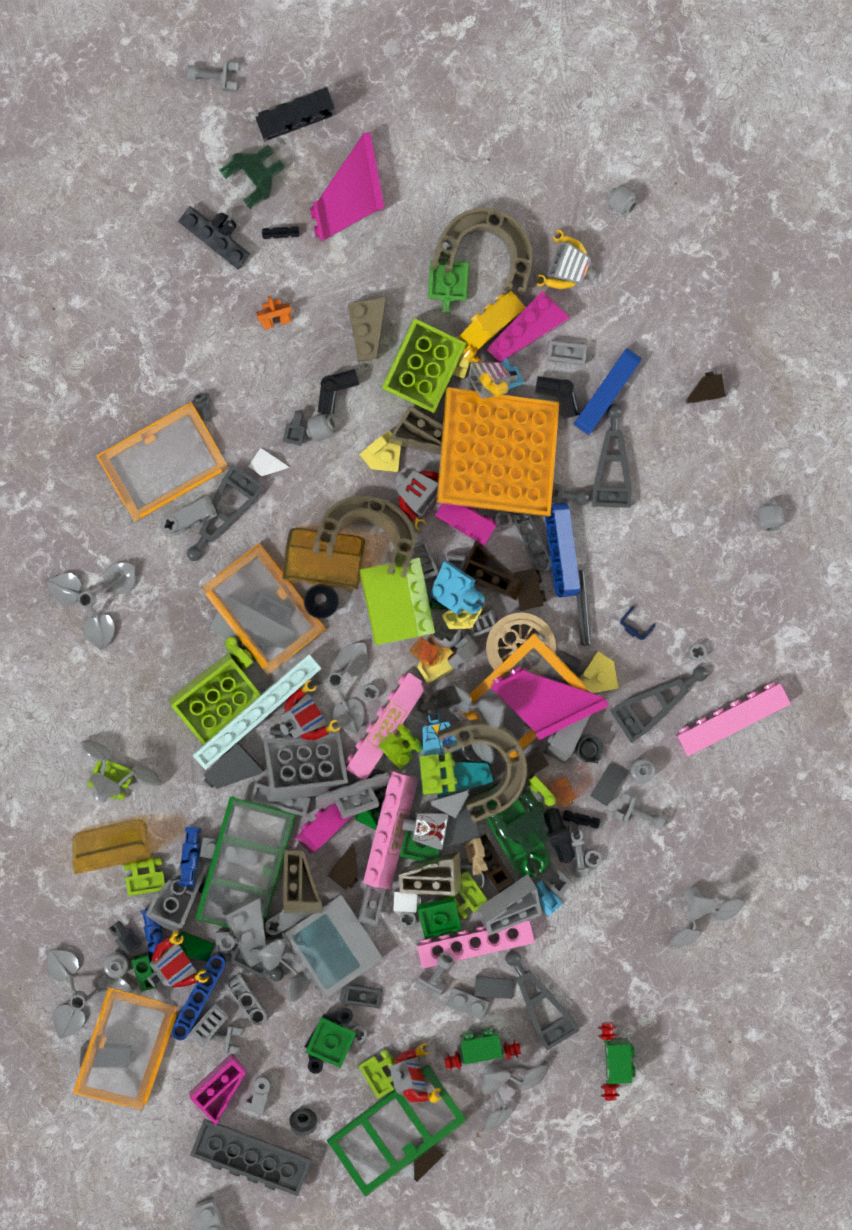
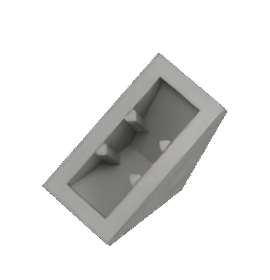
M468 790L430 800L431 805L456 818L469 795Z
M550 861L542 874L539 873L537 875L560 898L573 884L572 880Z

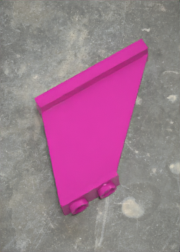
M370 132L362 133L363 135L318 201L313 202L314 207H310L312 219L316 218L317 226H314L315 237H320V242H324L327 238L376 211L385 210Z
M517 667L511 670V675L505 678L501 675L493 679V684L490 686L536 732L539 740L609 706L606 697L527 672L526 667L523 669Z

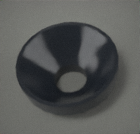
M316 584L305 593L304 607L314 618H328L338 608V595L329 585ZM324 594L326 601L323 604H317L315 602L316 595Z

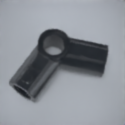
M355 369L323 377L321 380L318 413L334 414L337 391L359 385ZM326 380H333L335 382L333 389L328 390L324 387Z
M537 377L535 393L558 396L563 419L580 415L574 385L570 380ZM568 384L570 392L567 394L562 393L560 385Z
M558 808L547 809L543 815L552 847L555 848L560 862L569 863L575 857V852L570 843L571 839L566 825L563 823Z

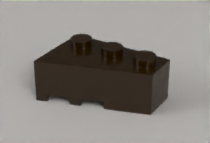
M475 540L462 571L475 579V584L516 601L524 583L485 546Z

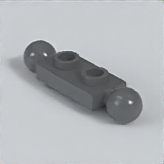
M220 945L217 947L221 955L232 956L229 962L263 979L266 973L269 974L270 979L273 981H280L284 977V970L279 966L273 970H267L261 961L250 967L245 962L238 945L236 949L232 948L230 950H223Z

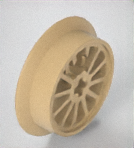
M513 613L500 619L492 627L486 643L487 657L493 669L498 668L503 663V659L517 650V643L522 644L526 641L533 628L539 633L537 637H541L543 643L555 653L556 642L550 627L542 619L529 613ZM522 624L530 626L524 638H522ZM513 625H518L519 634L510 627ZM508 632H513L516 635V639L512 643H508L505 640V635ZM499 638L507 646H498ZM498 649H512L511 652L503 657H500ZM529 651L528 653L538 658L539 661L533 665L526 654L525 658L531 668L527 669V672L542 676L551 664L543 656ZM521 659V660L519 661V663H520L521 669H523L522 659ZM511 668L503 677L511 675L510 671L513 669Z

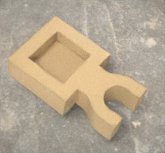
M475 838L465 844L464 847L468 861L473 865V874L480 875L482 871L488 870L486 863L483 861L485 853L481 839Z

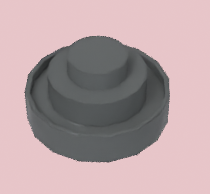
M307 1108L295 1110L289 1119L292 1132L300 1136H307L313 1133L318 1125L315 1112Z

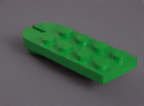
M500 782L494 784L493 786H491V787L485 789L484 791H482V792H480V793H478V794H476V795L482 794V793H484V792H487V791L493 789V788H494L495 786H497ZM517 798L508 808L487 817L486 820L515 872L522 877L529 874L530 878L537 877L529 860L532 858L540 874H542L548 866L549 854L520 800ZM489 800L487 802V805L493 806L495 805L496 801Z

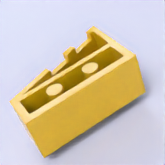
M512 291L506 295L502 293L494 300L496 302L494 305L489 303L483 309V314L478 312L471 318L472 323L459 336L467 343V346L473 347L477 352L494 335L503 330L522 313L526 307Z

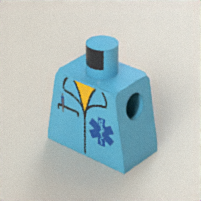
M439 711L428 713L430 725L422 726L423 755L445 754L442 744H448L456 740L455 736H450L440 742L437 731L450 727L449 721L441 722Z

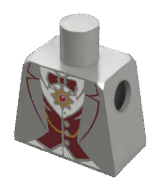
M416 812L415 820L403 819L402 830L412 831V840L442 850L449 815L445 812Z

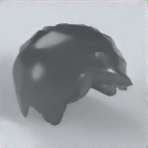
M589 734L579 738L575 751L581 761L588 764H598L604 748L598 737Z

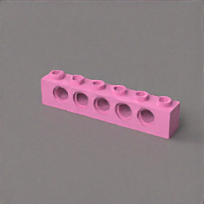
M530 920L497 932L499 939L496 942H491L488 939L489 935L484 925L476 927L475 931L469 932V929L458 931V935L454 936L444 934L440 935L439 939L431 940V938L422 939L417 944L421 966L424 969L438 965L437 959L439 955L434 954L432 951L433 947L437 945L443 948V952L449 953L454 961L535 942ZM511 928L518 930V934L514 938L507 935L508 930ZM478 937L481 942L478 946H472L470 939ZM459 941L462 947L460 950L455 951L451 948V944Z

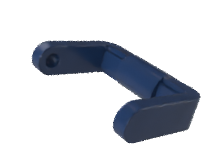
M631 606L620 619V624L625 627V631L632 637L635 636L639 640H644L656 625L653 623L643 636L638 634L636 629L624 622L634 609Z

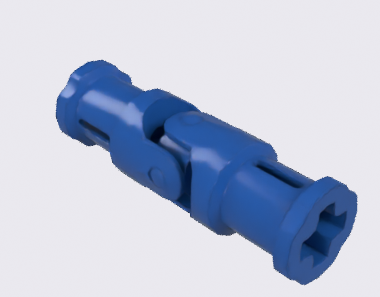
M185 827L186 836L185 843L182 846L180 863L182 871L179 885L195 887L194 877L198 867L200 849L198 841L201 829Z
M147 908L141 910L140 913L143 914L144 932L148 942V951L153 956L156 945L163 941L161 925L146 916L149 909Z

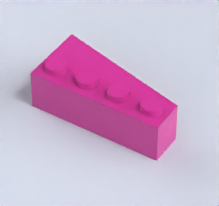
M541 292L489 346L487 351L502 363L554 329L565 324L570 317L544 292Z

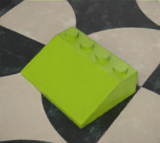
M412 319L380 389L435 413L467 343L420 320Z
M420 558L411 559L406 578L401 577L403 568H401L402 563L398 562L395 563L394 570L396 571L394 575L387 573L389 564L360 569L375 645L435 633Z
M227 653L168 700L171 707L202 745H204L259 697L261 693L232 655Z

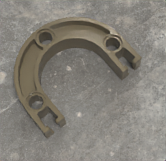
M492 208L471 209L456 216L440 235L430 268L438 270V259L441 255L448 258L447 265L444 267V273L449 274L453 267L460 240L473 232H489L499 237L505 243L510 254V267L504 291L510 292L513 285L511 283L514 277L521 280L517 295L522 296L526 291L533 262L532 246L523 227L510 215ZM489 218H495L498 222L497 225L491 224ZM443 243H449L451 250L444 249ZM516 265H522L524 272H519Z
M352 496L338 501L326 511L316 535L313 547L314 553H320L321 549H319L320 542L323 541L327 543L326 547H328L326 556L331 557L337 537L346 526L358 522L372 523L384 529L393 542L394 549L387 573L394 575L396 571L394 570L395 563H402L401 577L406 578L415 547V532L411 521L400 508L378 497Z
M483 719L463 721L437 731L440 742L444 741V738L456 736V740L448 744H442L445 754L471 744L482 743L496 748L505 758L506 770L500 783L487 792L465 800L468 811L478 805L484 806V808L476 812H470L473 823L502 812L518 798L525 785L527 764L522 747L512 732L502 725L498 729H494L488 724L487 720ZM461 731L469 732L466 737H460L459 733ZM513 751H517L519 753L518 756L515 758L509 756V754ZM489 800L496 801L493 806L487 805V802Z

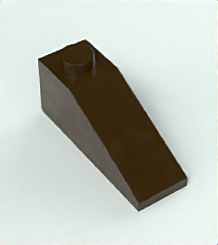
M484 834L480 839L485 853L483 861L488 869L485 872L497 892L500 893L515 882L489 838Z

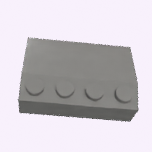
M339 731L328 732V735L315 741L304 740L301 737L263 740L271 801L319 796L324 792H332L339 787L348 786Z

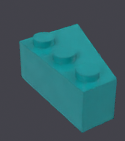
M455 761V767L453 768L454 777L457 778V784H455L456 792H448V785L442 786L443 793L437 794V796L440 798L493 782L488 763ZM440 768L441 779H446V768Z

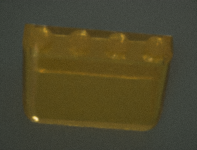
M292 528L289 530L282 579L302 581L309 584H326L330 587L338 586L345 587L346 589H359L360 569H362L365 540L362 537L339 533L332 556L328 557L326 556L327 543L323 541L320 542V553L313 552L318 530Z
M133 819L80 831L72 838V864L75 875L151 858L154 855L148 825L142 819Z

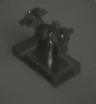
M425 681L421 683L426 695V701L424 702L422 698L419 699L420 704L417 711L424 713L425 717L429 716L428 710L434 714L436 710L441 708L445 710L461 703L454 685L438 691L434 695L430 684Z

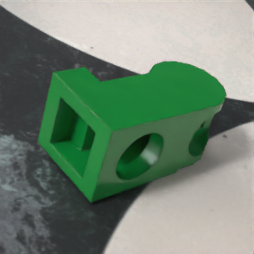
M150 952L133 956L131 961L141 992L157 988V985L155 987L152 986L147 977L154 973L150 966Z

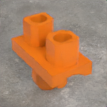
M267 296L269 302L262 304L265 310L256 312L258 322L261 321L265 330L274 327L272 318L277 316L280 317L281 324L291 322L290 313L292 311L290 303L280 305L281 300H272L271 296Z

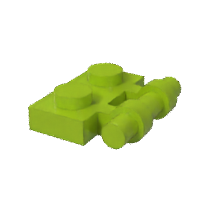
M227 638L224 643L225 648L245 670L253 663L251 660L253 658L246 649L242 650L237 646L236 638Z
M403 724L397 727L399 732L396 735L390 732L378 745L400 771L413 758V755L410 753L412 750L415 749L416 752H420L423 749L418 738L413 737L412 731ZM404 740H407L408 742L405 745H403L402 742Z
M452 753L444 754L445 761L439 762L438 754L419 756L423 795L443 793L442 786L448 785V792H456L455 784H457V778L454 777L453 767H455V760L452 759ZM440 768H446V779H441Z
M106 760L104 776L118 783L133 770L111 760ZM97 761L92 774L101 773L102 761ZM133 776L127 779L119 787H124L128 789ZM90 779L87 786L94 789L92 779ZM120 792L119 795L110 796V798L114 800L117 798L123 801L125 793Z
M535 774L529 777V787L536 794L540 792L544 796L543 801L547 806H553L556 802L554 795Z
M148 857V860L142 861L131 860L130 863L123 864L124 871L132 870V876L125 877L128 896L157 892L163 888L166 883L164 870L156 872L155 866L163 865L161 857ZM149 867V873L139 874L138 869Z
M468 870L461 874L462 888L458 892L465 902L460 904L455 896L443 895L445 899L455 898L458 914L462 920L468 917L465 911L466 908L470 907L474 913L478 910V907L488 901Z
M387 1049L380 1052L383 1059L379 1062L374 1055L358 1065L377 1099L394 1090L391 1083L393 1081L391 1075L387 1076L382 1068L387 1065L390 1069V1066L395 1065L394 1057L392 1054H389Z

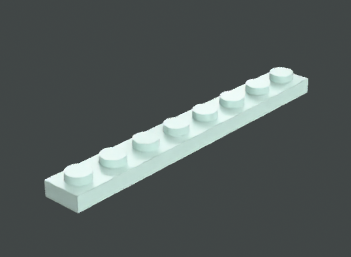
M308 653L192 754L193 757L206 770L314 676L321 667Z

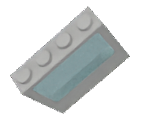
M342 894L337 895L331 902L323 906L322 913H313L288 931L281 933L284 937L282 940L285 942V946L287 948L291 947L294 952L292 955L297 964H302L305 969L303 971L304 975L309 981L312 979L315 984L313 988L319 997L328 998L383 960V957Z

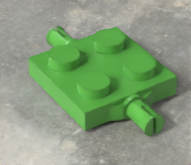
M446 257V259L438 260V270L430 268L428 299L442 301V313H446L447 306V314H449L451 302L466 301L469 262H459L454 259L452 270L447 274L444 273V267L448 261Z

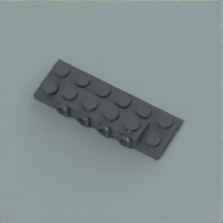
M205 1118L190 1154L192 1157L211 1163V1166L215 1169L222 1170L224 1168L229 1170V1173L239 1177L243 1175L250 1182L258 1183L259 1181L264 1183L265 1187L275 1190L277 1188L296 1196L299 1195L312 1160L306 1156L217 1123L215 1125L212 1121Z

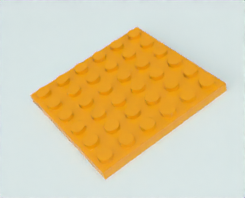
M448 387L446 389L437 503L549 517L551 515L560 402L508 395L481 399L476 391Z

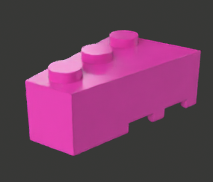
M441 504L435 514V517L476 540L483 546L496 527L492 518L486 515L480 516L477 514L478 510L473 507Z
M336 803L328 806L325 810L321 808L314 815L316 818L312 822L308 820L301 827L302 831L295 837L310 854L318 850L352 817L342 819Z
M230 1054L189 1092L190 1099L215 1125H217L221 1114L226 1109L230 1098L245 1075L244 1065L233 1054Z

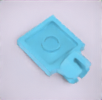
M443 562L429 594L432 598L456 614H461L463 609L469 614L477 613L483 606L476 601L485 602L483 594L474 588L475 579L450 562Z

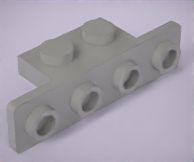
M388 773L377 774L373 778L359 780L355 784L339 787L335 791L324 792L316 797V806L318 809L336 803L342 819L379 807V802L373 790L387 786L390 776Z

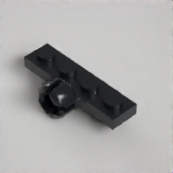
M189 206L178 222L236 269H240L251 253L232 239L231 234L236 228L235 221L231 219L226 222L229 216L224 213L217 214L210 221L192 206Z

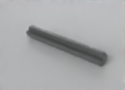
M578 570L580 592L577 595L580 639L581 645L587 646L591 645L586 575L585 570Z

